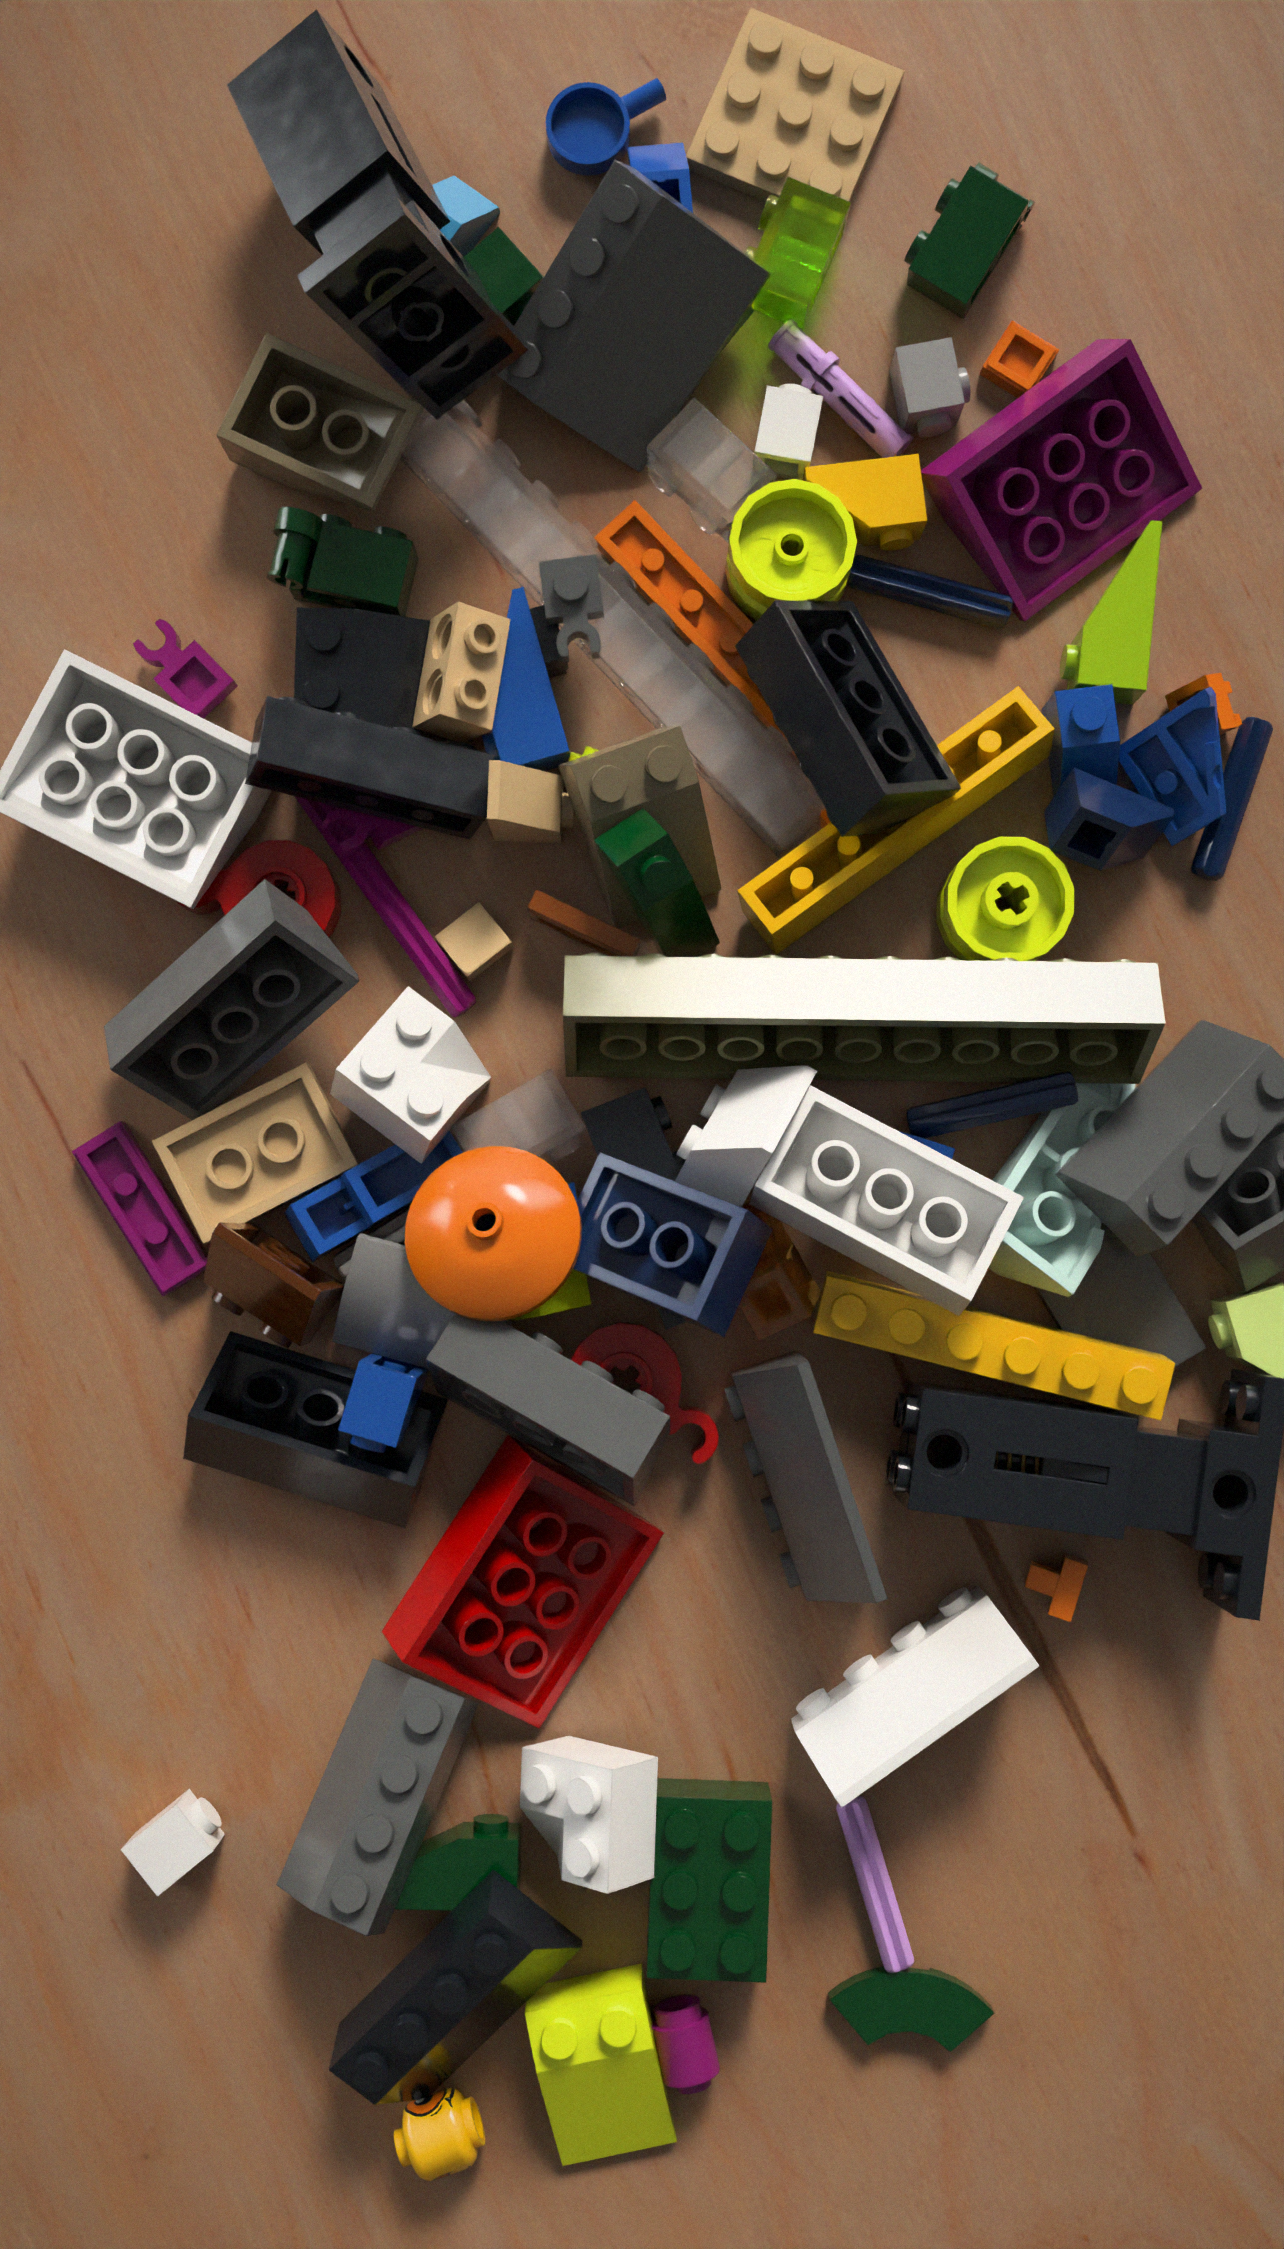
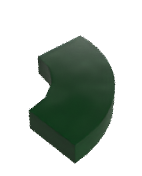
M884 1966L856 1974L828 1992L830 2001L867 2045L887 2034L911 2031L932 2037L951 2052L995 2014L992 2006L968 1984L952 1975L932 1968L930 1970L908 1968L899 1972L889 1973L884 1969Z

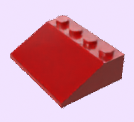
M507 1435L381 1632L402 1663L540 1728L664 1532L553 1459Z

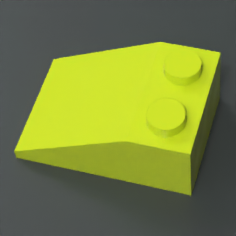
M642 1963L545 1983L526 2002L525 2018L536 2073L562 2166L677 2142L667 2087L663 2083L652 2030L653 2017Z

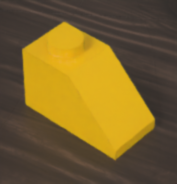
M919 454L805 467L802 481L819 484L841 500L853 518L857 541L863 546L880 545L882 550L893 551L907 548L914 543V540H920L927 523Z

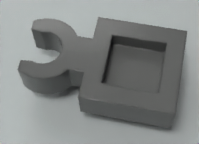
M596 554L539 561L547 625L564 623L556 640L557 652L561 662H569L568 645L576 638L585 639L590 644L592 659H599L601 653L600 636L596 628L588 623L590 619L604 618Z

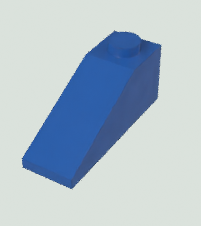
M524 587L512 590L507 618L511 620L492 732L483 734L482 739L486 753L494 755V760L547 771L569 762L570 750Z

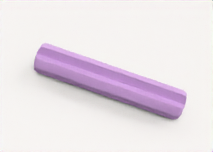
M858 1796L844 1807H841L838 1803L836 1810L884 1969L889 1973L908 1969L914 1964V1956L866 1799L863 1796Z

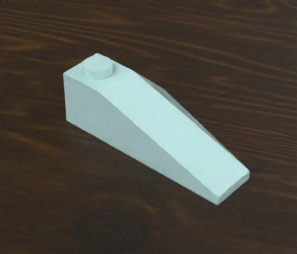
M1076 1083L1078 1091V1102L1076 1104L1041 1113L992 1180L1023 1196L1024 1199L988 1267L997 1275L1066 1297L1074 1294L1101 1250L1105 1231L1100 1229L1102 1221L1055 1174L1134 1091L1135 1084Z

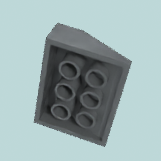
M615 159L514 325L515 329L521 334L529 351L497 375L531 402L636 471L642 472L771 276V273L638 170Z
M792 1351L730 1372L734 1386L725 1388V1394L734 1421L746 1419L752 1441L742 1445L752 1475L756 1477L764 1474L771 1496L760 1500L771 1533L779 1530L783 1531L789 1551L779 1554V1558L789 1587L793 1588L800 1585L807 1601L878 1603L887 1600L888 1598L809 1361L796 1351Z

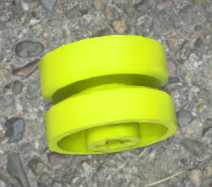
M797 479L769 483L747 497L734 516L725 565L729 592L742 612L757 621L775 600H840L844 594L857 545L853 518L841 500L819 484Z
M999 836L976 845L946 876L937 896L936 923L945 945L959 960L993 961L999 958H1013L1018 961H1036L1064 937L1074 915V886L1065 864L1048 847L1026 837ZM998 899H1003L1009 904L1010 909L1001 912L995 902Z

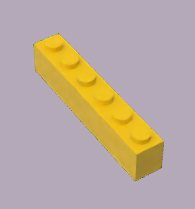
M1016 687L937 745L962 788L954 796L882 833L841 837L838 829L832 823H829L737 890L743 914L775 955H777L1049 757L1055 728L1020 687Z
M830 1271L825 1273L813 1322V1333L1160 1421L1175 1367V1362L1162 1354L967 1306L958 1316L917 1293Z

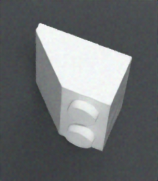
M808 1065L739 1069L727 1089L716 1084L700 1113L701 1116L708 1119L704 1129L693 1124L676 1154L686 1161L675 1181L742 1207L817 1070Z

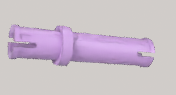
M793 319L788 320L774 334L768 344V348L774 351L803 380L801 386L808 388L812 393L816 392L818 395L823 396V400L882 458L900 456L912 442L913 437L907 434L873 398L867 395L838 366L840 359L832 351L825 353L797 326Z

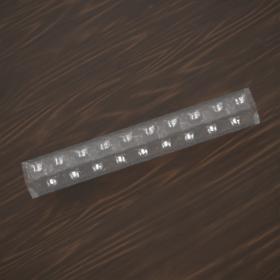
M464 400L437 420L423 407L424 410L400 459L521 587H524V590L539 606L544 605L539 561L596 554L604 618L590 619L588 623L596 628L600 636L601 653L599 659H592L590 644L585 639L576 638L572 641L656 729L666 726H681L697 773L780 859L820 822V814L826 810L810 779L804 775L800 766L789 755L792 747L787 739L775 727L769 725L764 729L750 714L753 711V706L748 698L736 686L730 684L725 688L711 673L714 670V665L708 656L694 643L686 647L672 632L676 627L669 615L655 602L647 606L633 591L637 588V585L630 574L616 561L608 565L595 551L598 544L591 533L580 522L575 520L570 525L556 510L559 507V503L553 493L541 481L536 480L531 484L518 470L521 464L514 452L502 440L498 439L492 443L479 429L482 426L480 418ZM559 623L558 626L562 628L564 623Z

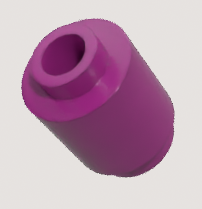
M683 1994L664 1999L655 2005V2019L652 2021V2030L663 2083L668 2087L677 2088L680 2094L701 2092L711 2085V2079L720 2071L708 2010L701 2007L699 1997L696 1995Z

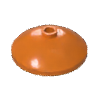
M489 1146L469 1150L440 1165L428 1176L417 1191L410 1205L405 1224L407 1259L421 1287L434 1301L450 1312L479 1321H502L516 1318L539 1308L550 1300L570 1276L576 1264L582 1240L579 1208L571 1189L563 1177L550 1164L538 1156L524 1150L504 1146ZM492 1214L496 1217L495 1224L490 1230L479 1231L476 1229V1223L481 1216Z

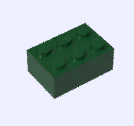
M657 1778L654 1878L649 1880L647 1978L766 1983L772 1797L768 1782Z

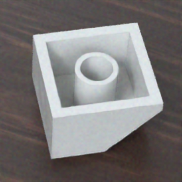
M408 986L336 1068L330 1095L422 1164L486 1087L492 1077L455 1021Z
M565 1736L522 1747L520 1808L557 1854L562 1881L609 1894L654 1878L658 1757L572 1736Z

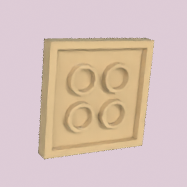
M750 7L686 154L689 170L838 232L901 86L904 70Z

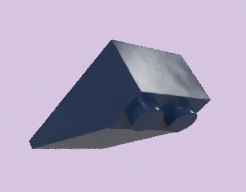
M600 1152L577 1200L581 1216L582 1240L580 1252L573 1270L673 1316L725 1337L773 1229L747 1209Z

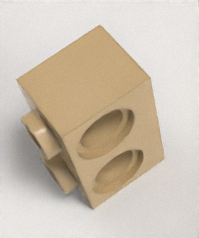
M461 602L455 603L431 618L412 728L465 743L492 730L511 619Z

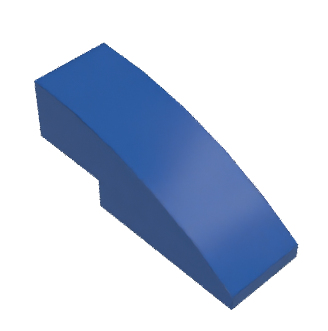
M450 1131L447 1132L422 1164L395 1144L344 1172L340 1178L292 1203L284 1214L311 1261L315 1262L355 1239L360 1233L369 1231L408 1208L428 1176L447 1160L461 1154L462 1151Z

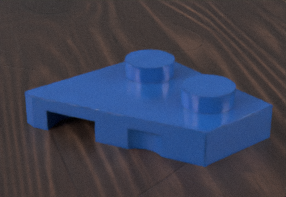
M1208 687L1122 743L1119 749V761L1139 794L1174 809L1175 816L1163 831L1171 846L1180 843L1227 813L1216 693L1212 687Z

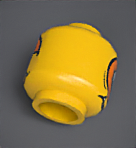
M449 2087L419 2100L410 2101L403 2110L402 2128L394 2130V2143L401 2165L403 2167L412 2165L416 2174L427 2182L470 2168L477 2159L478 2148L485 2145L483 2121L475 2099L472 2096L465 2098L459 2090Z

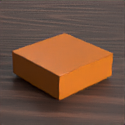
M1012 320L983 364L979 375L1019 398L1042 380L1055 360L1059 349Z

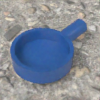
M655 78L621 98L610 88L592 82L577 83L562 90L551 102L546 115L547 143L554 159L566 170L579 175L591 176L608 171L614 160L621 161L627 151L630 141V120L666 101V93L658 78Z

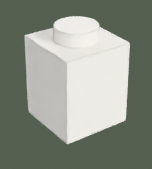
M783 384L779 388L767 385L754 451L752 473L784 479H803L805 467H810L823 396L812 394L808 388L798 384Z
M188 1789L136 1831L121 1851L158 1897L212 1853L225 1833L220 1828L222 1825L221 1818L212 1804L205 1798L200 1797L197 1799L192 1791Z

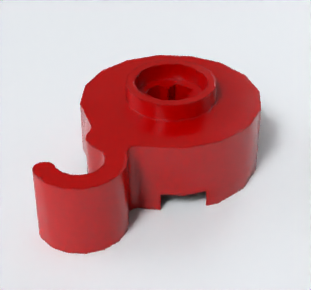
M266 840L246 849L227 869L218 873L194 909L177 902L186 910L198 915L211 914L222 908L224 915H226L265 879L278 889L288 887L287 891L291 895H295V902L310 913L329 938L334 933L341 916V890L335 881L331 869L310 848L290 840Z
M616 1322L598 1327L580 1342L571 1358L573 1362L581 1366L583 1361H590L607 1372H610L615 1366L622 1371L626 1370L630 1365L635 1367L639 1372L634 1378L640 1384L637 1390L652 1395L665 1406L664 1413L670 1416L669 1435L675 1434L685 1424H697L704 1430V1438L700 1444L691 1450L692 1459L695 1463L701 1464L713 1456L718 1446L719 1438L716 1424L708 1412L701 1408L692 1406L682 1407L678 1404L682 1374L675 1351L660 1333L641 1323Z

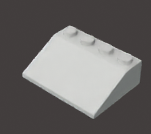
M64 649L0 770V813L194 909L258 818L272 790L245 784L251 742Z

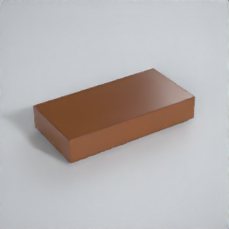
M537 889L527 907L532 920L607 956H636L640 949L639 938Z

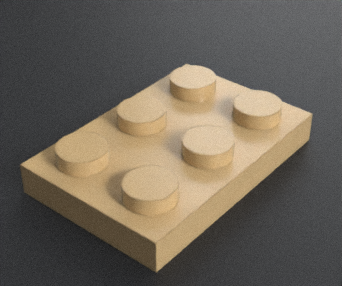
M304 1063L152 1141L203 1244L211 1242L212 1232L219 1222L249 1223L341 1176L344 1172L360 1164L308 1063Z

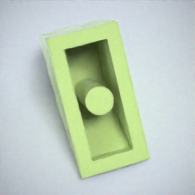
M1272 1282L1252 1288L1247 1292L1241 1291L1210 1300L1214 1315L1208 1317V1324L1216 1346L1219 1349L1224 1348L1226 1356L1255 1372L1284 1378V1282Z

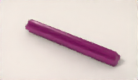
M294 796L449 1014L457 1017L468 1011L476 1003V997L366 843L363 841L359 850L351 856H338L336 851L339 845L346 839L351 838L350 833L343 827H334L324 832L321 825L332 810L340 807Z

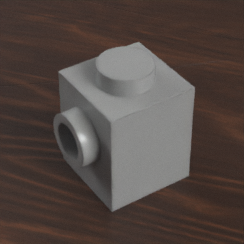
M952 337L895 348L889 374L900 427L907 434L918 432L920 437H934L946 433L952 426L957 425L964 404L970 401L968 373L965 367L958 368Z

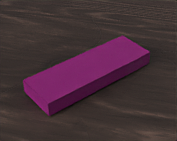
M117 1122L72 1151L162 1297L168 1296L205 1272L208 1253L125 1122Z

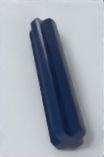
M856 555L854 557L847 579V585L850 588L997 629L1005 627L1013 606V599L1008 595L863 555Z
M1247 717L1238 728L1223 772L1227 813L1205 826L1191 866L1192 873L1200 878L1217 881L1224 876L1273 732V726L1268 721L1257 717Z
M1065 1071L910 1107L907 1110V1123L911 1135L925 1139L1074 1105L1078 1102L1077 1086L1072 1073Z

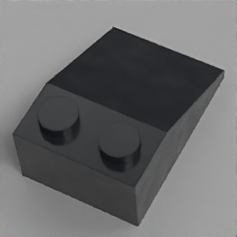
M297 607L294 698L306 702L309 707L331 713H355L363 717L366 722L388 728L408 727L414 729L412 725L430 621L360 609ZM414 729L426 738L438 741H454Z

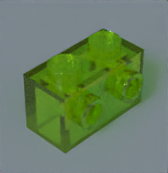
M787 177L779 198L774 195L769 196L758 225V229L764 231L758 248L748 246L745 254L771 273V276L751 305L755 311L784 323L793 319L801 330L804 329L845 233L851 202L790 177Z

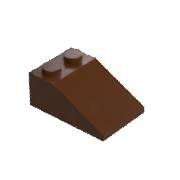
M219 1222L212 1232L203 1282L216 1290L212 1299L238 1316H241L246 1310L264 1323L259 1330L285 1348H289L292 1342L298 1346L309 1344L341 1297L344 1284L254 1223Z

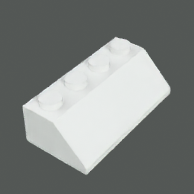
M810 1085L757 1180L749 1204L959 1316L972 1301L1024 1197Z
M976 1586L971 1591H968L966 1587L954 1591L938 1605V1609L941 1611L939 1614L923 1625L919 1621L906 1625L891 1638L893 1646L875 1659L871 1654L860 1658L843 1673L845 1681L828 1693L824 1688L818 1689L805 1697L797 1705L796 1710L798 1714L791 1718L794 1731L841 1807H844L1039 1667V1664L979 1586Z

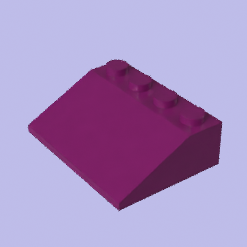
M1131 339L1095 340L921 470L922 481L946 524L1000 594L1008 595L1013 599L1012 611L1020 621L1024 622L1139 537L1151 520L1160 521L1203 489Z

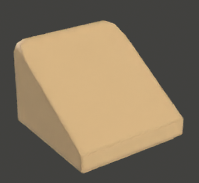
M479 902L435 936L436 940L470 982L514 948L513 942Z

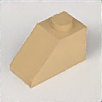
M489 760L487 821L494 841L562 844L563 827L573 828L574 809L568 793H564L562 775L505 761Z

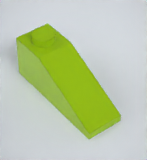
M1150 521L1071 645L1065 644L1060 661V679L1068 680L1067 690L1112 684L1115 703L1133 705L1147 691L1163 521Z

